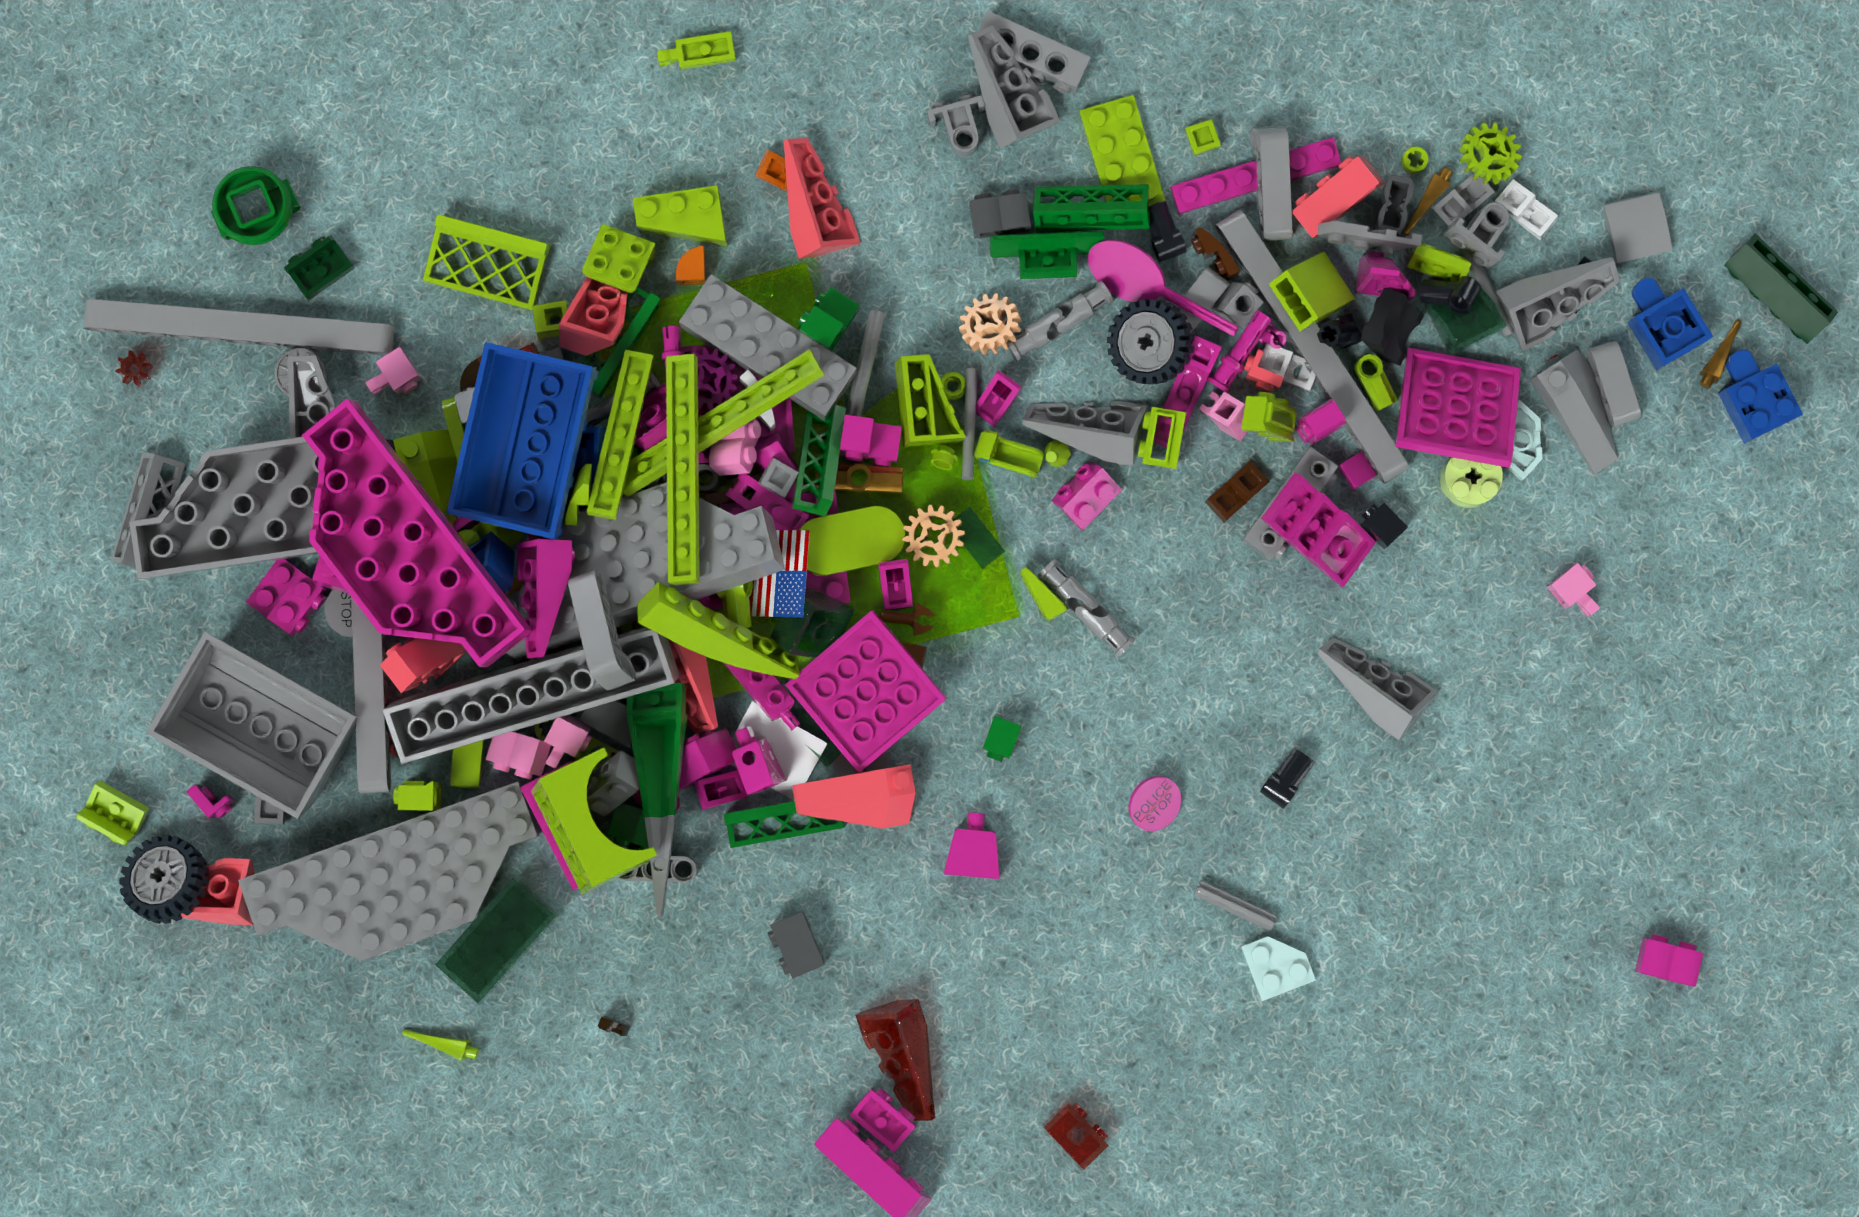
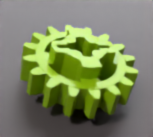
M1495 122L1490 128H1488L1486 123H1482L1479 129L1474 126L1469 131V134H1466L1462 139L1464 144L1459 148V152L1464 155L1459 161L1460 163H1467L1468 166L1464 170L1465 173L1474 172V181L1480 176L1483 178V184L1486 185L1492 179L1496 185L1502 179L1508 180L1512 175L1511 173L1518 169L1519 166L1516 163L1522 159V155L1516 152L1521 148V144L1513 143L1516 135L1508 136L1506 134L1508 130L1506 126L1500 131Z

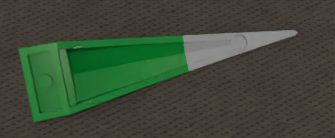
M682 682L627 697V720L637 768L649 848L654 847L657 853L650 862L656 914L661 919L664 915L687 724L686 686Z

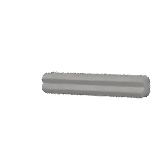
M1201 881L1196 888V897L1262 928L1271 930L1276 923L1277 916L1207 882Z

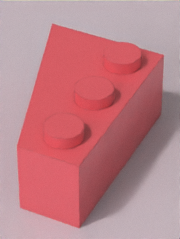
M1352 156L1348 157L1338 166L1341 171L1333 177L1328 174L1316 184L1319 189L1312 195L1305 193L1294 202L1296 208L1292 210V213L1312 238L1318 237L1319 224L1340 220L1356 204L1359 205L1364 201L1365 197L1373 190L1385 184V181L1365 157L1357 156L1355 159Z
M410 637L403 646L397 643L386 652L388 657L380 666L402 693L417 687L421 681L424 684L431 681L430 676H433L435 680L439 679L467 650L461 643Z

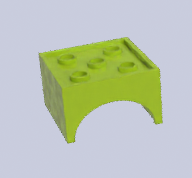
M605 748L540 778L531 790L582 895L645 865L657 855L654 847L645 850H629L614 844L603 835L592 819L587 803V785L591 772L598 768L597 764L608 756Z

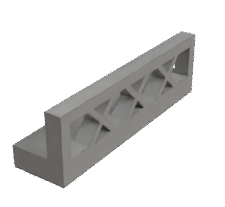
M142 453L110 560L111 562L136 568L129 521L159 516L176 495L175 493L178 490L185 463L153 453ZM163 463L175 467L172 478L166 482H163L160 475ZM162 491L165 497L164 506L156 510L152 503L153 495Z

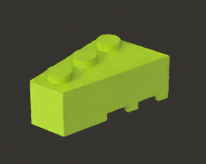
M717 185L633 198L636 225L639 232L728 247L720 192Z
M930 355L901 356L896 360L895 370L903 447L960 443L964 440L966 436L954 415L955 411L943 390L944 386Z

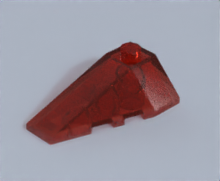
M919 999L896 1000L856 1014L864 1043L869 1050L874 1048L882 1060V1063L878 1066L882 1073L887 1072L896 1085L893 1088V1092L902 1107L915 1116L913 1121H932L935 1119L928 1028Z

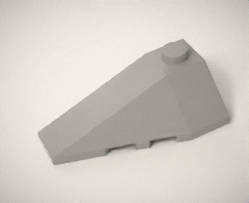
M993 26L968 35L988 122L1000 149L1060 122L1049 95L1043 88L1039 89L1030 78L1032 75L1030 71L1020 66L1014 58L1013 50Z
M1610 257L1524 278L1496 291L1514 331L1515 338L1521 350L1524 351L1552 337L1556 333L1555 328L1567 319L1569 321L1573 320L1577 316L1575 312L1586 303H1594L1619 283L1620 278L1614 259Z
M1578 349L1530 380L1593 475L1618 459L1594 373Z
M288 356L290 438L302 437V434L330 413L336 406L318 356Z
M1110 401V407L1094 408L1093 402H1084V406L1078 408H1069L1065 403L1030 404L1022 420V425L1103 461L1133 466L1138 455L1140 440L1143 437L1144 429L1142 427L1145 412L1148 411V405L1122 401Z
M1334 637L1318 651V655L1371 719L1384 729L1386 733L1398 740L1412 729L1439 693L1416 675L1407 671L1404 676L1389 669L1390 663L1383 660L1381 663L1372 662L1367 659L1364 651Z

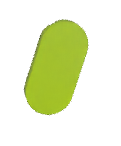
M871 506L826 517L823 516L806 522L799 530H810L807 571L817 576H827L878 565L879 563L892 560L900 553L904 545L902 538L905 537V530L903 529L902 521L888 508Z

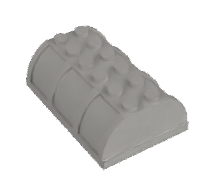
M204 632L146 734L291 816L300 819L322 792L349 745L358 717L208 632Z

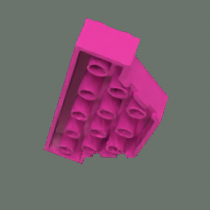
M350 399L344 400L302 434V437L319 457V477L317 488H315L314 517L312 529H310L309 542L379 634L461 643L479 667H489L533 631L357 402Z

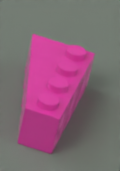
M836 1118L813 1145L892 1217H917L932 1200L922 1191L924 1187L913 1177H906L901 1172L903 1168L891 1157L886 1159L879 1153L881 1148L873 1140L868 1138L865 1141L858 1134L860 1129L847 1118L844 1122Z

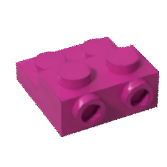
M280 559L275 561L246 603L266 616L267 619L285 632L294 636L296 632L300 634L307 627L310 621L307 617L312 610H318L327 598L324 594L328 589L318 585L311 577L286 559Z

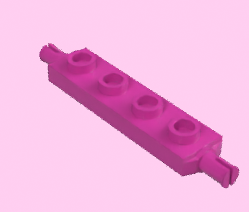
M724 663L771 721L782 718L791 731L801 724L790 711L795 702L774 675L763 674Z

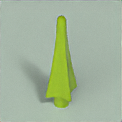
M407 1029L402 1031L404 1036L430 1045L460 1061L466 1060L467 1057L476 1060L479 1055V1048L470 1046V1040L433 1036Z

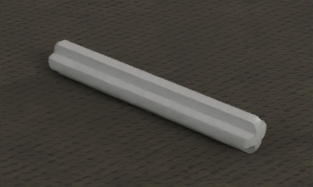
M871 310L869 312L856 367V375L854 376L845 415L861 417L885 316L883 312L878 310Z

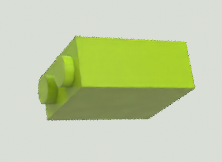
M1325 252L1287 269L1269 283V286L1300 332L1337 313L1355 299Z

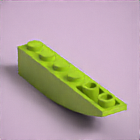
M658 582L637 603L639 624L689 650L735 667L791 679L799 677L798 656L792 651L785 650L772 643L768 638L761 637L750 631L744 625H739L726 618L723 614L714 612L703 606L699 601L686 597L675 588Z

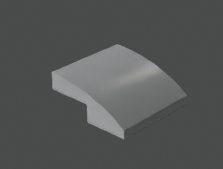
M1659 192L1603 204L1606 230L1611 237L1613 256L1616 263L1672 251L1668 223Z

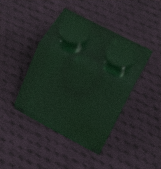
M1482 288L1470 311L1466 314L1455 313L1448 306L1428 304L1425 306L1447 352L1452 356L1500 333L1507 327L1494 301Z
M805 589L803 618L779 617L770 637L789 655L818 657L844 634L855 609L821 592Z

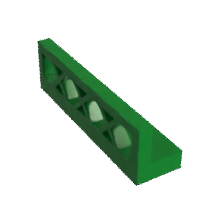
M1149 184L1036 187L1033 207L1036 231L1149 229ZM1142 194V201H1129L1126 199L1130 195ZM1103 195H1111L1113 197L1108 202L1098 200ZM1074 196H1083L1085 198L1081 202L1070 201ZM1042 197H1055L1057 199L1052 203H1041Z
M637 287L635 292L627 293V314L625 319H629L630 326L623 336L616 338L614 351L608 360L600 361L597 351L587 355L581 363L598 367V380H594L592 394L598 398H602L619 372L625 350H633L662 305L661 298L655 294H648L639 287ZM636 293L646 301L639 312L631 313L629 302ZM594 356H596L597 362L590 363Z
M835 405L826 421L810 411L807 412L797 471L799 473L796 478L792 504L793 509L826 517L833 502L846 407ZM812 422L827 425V431L818 435L812 428ZM817 444L823 451V455L817 458L808 450V447ZM811 467L820 475V478L811 481L804 473L805 470ZM810 490L816 498V504L801 501V494Z
M795 801L723 814L725 825H727L730 848L844 828L843 821L837 820L836 824L824 825L816 817L807 816L811 819L807 826L802 830H796L787 824L794 813H797ZM789 815L785 822L778 816ZM773 817L782 823V826L774 835H767L759 829L766 818ZM760 820L757 826L750 823V821ZM813 821L820 825L819 827L809 828ZM745 822L754 829L748 839L735 841L733 824ZM785 826L792 830L791 832L781 833ZM756 832L763 835V837L753 838Z

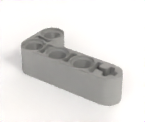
M1280 125L1253 127L1250 130V145L1252 152L1256 155L1261 240L1291 239L1292 208L1287 129Z
M597 569L569 579L568 586L588 669L592 677L607 691L635 681L636 673L633 664L621 651L602 575Z

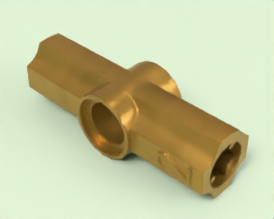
M863 464L838 465L834 490H848L858 493L866 491L902 493L903 468L865 466ZM816 471V479H818L820 475ZM859 471L866 473L868 476L867 481L863 485H855L852 483L854 473Z

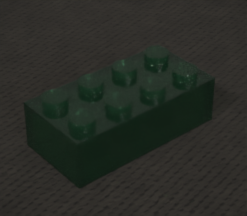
M513 877L435 965L474 1001L481 1003L560 915L518 877Z

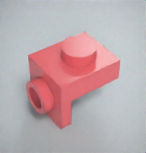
M1258 349L1255 356L1249 354L1244 366V370L1248 371L1245 379L1256 383L1255 387L1261 391L1271 393L1274 390L1277 392L1284 377L1258 367L1264 351Z

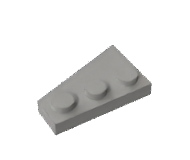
M1330 221L1318 225L1317 235L1328 238L1329 243L1345 244L1347 242L1351 243L1354 249L1368 250L1372 248L1386 256L1392 255L1393 251L1419 247L1422 241V235L1412 233L1408 236L1397 237V231L1371 230L1369 232L1370 227L1346 222Z

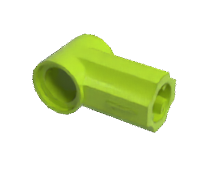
M1368 354L1358 359L1353 365V374L1360 381L1374 412L1398 402L1383 371V364L1380 358L1376 355ZM1364 361H1368L1374 366L1373 375L1368 376L1363 373L1361 366Z
M752 581L717 593L723 602L724 616L747 628L751 627L749 596L752 593Z

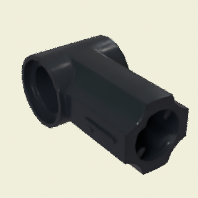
M1166 201L1150 205L1148 207L1150 217L1149 230L1152 235L1151 243L1157 260L1162 262L1187 253L1182 234L1175 227Z
M1462 276L1457 282L1424 279L1420 285L1419 297L1421 303L1448 306L1455 313L1466 314L1470 311L1481 292V286L1477 280L1469 276Z
M1354 313L1320 324V330L1317 333L1320 343L1327 344L1329 347L1339 346L1340 349H1344L1362 342L1360 340L1362 332Z
M1293 748L1278 771H1274L1268 778L1260 793L1284 809L1297 792V786L1315 762L1303 752Z

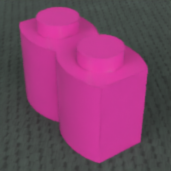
M1330 399L1302 416L1298 421L1299 427L1296 428V431L1304 443L1309 442L1310 445H1314L1342 428V425L1346 424V419L1336 402Z
M1654 934L1651 935V939L1642 938L1635 972L1696 987L1704 954L1696 951L1697 945L1680 941L1679 946L1668 944L1669 938Z

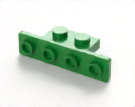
M1086 231L991 236L990 257H1019L1020 279L1077 277L1076 254H1089V251L1095 244L1104 241V232Z

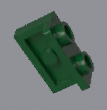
M331 235L315 240L311 244V249L303 254L298 253L288 260V265L284 267L308 301L355 269Z

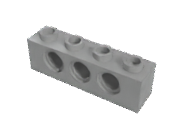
M987 10L978 31L993 26L1002 38L1011 40L1012 46L1010 48L1014 52V58L1023 69L1027 68L1032 74L1030 76L1031 79L1041 83L1046 80L1054 84L1053 88L1061 93L1069 94V92L1076 94L1090 64V56ZM1031 49L1037 52L1038 57L1030 61L1024 58L1023 53ZM1053 61H1058L1063 64L1064 69L1060 72H1053L1048 65Z

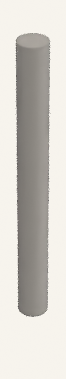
M1460 249L1464 258L1468 259L1471 263L1470 269L1475 279L1479 282L1481 291L1504 337L1514 334L1482 266L1478 265L1471 255Z
M975 368L966 369L964 434L966 438L963 440V480H973L978 375V370Z

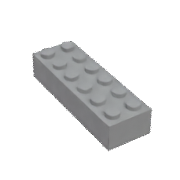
M710 274L679 321L682 330L710 348L717 349L721 355L726 354L728 356L727 359L746 371L749 370L760 380L810 349L825 375L789 398L826 421L856 375V367L712 274Z

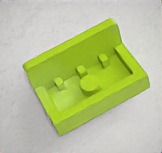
M99 780L94 784L86 806L78 812L76 819L83 822L88 828L95 829L108 836L111 841L127 845L139 834L149 807Z

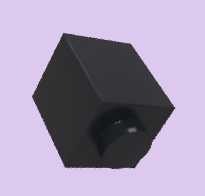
M1385 503L1379 507L1373 504L1362 515L1366 520L1360 524L1383 549L1387 548L1408 528Z

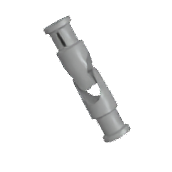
M1102 281L1098 282L1097 286L1085 294L1080 293L1057 309L1026 326L1025 331L1015 337V342L1010 340L1006 342L1008 350L1018 362L1021 360V356L1032 349L1043 347L1067 330L1093 316L1095 310L1107 303H1113L1114 300L1111 293ZM1053 323L1054 328L1048 330L1050 325Z
M1053 559L1037 576L1040 579L1043 578L1055 590L1054 594L1100 640L1104 639L1116 651L1115 655L1119 657L1135 639L1129 637L1118 626L1119 622L1073 576H1068L1057 564L1058 561L1056 559ZM1076 598L1082 600L1083 603L1080 605Z

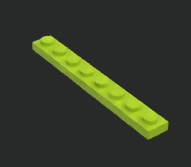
M810 349L699 417L698 453L823 377L825 374ZM667 438L630 460L623 490L627 497L667 473Z
M695 354L666 356L668 583L670 585L700 583L698 357Z

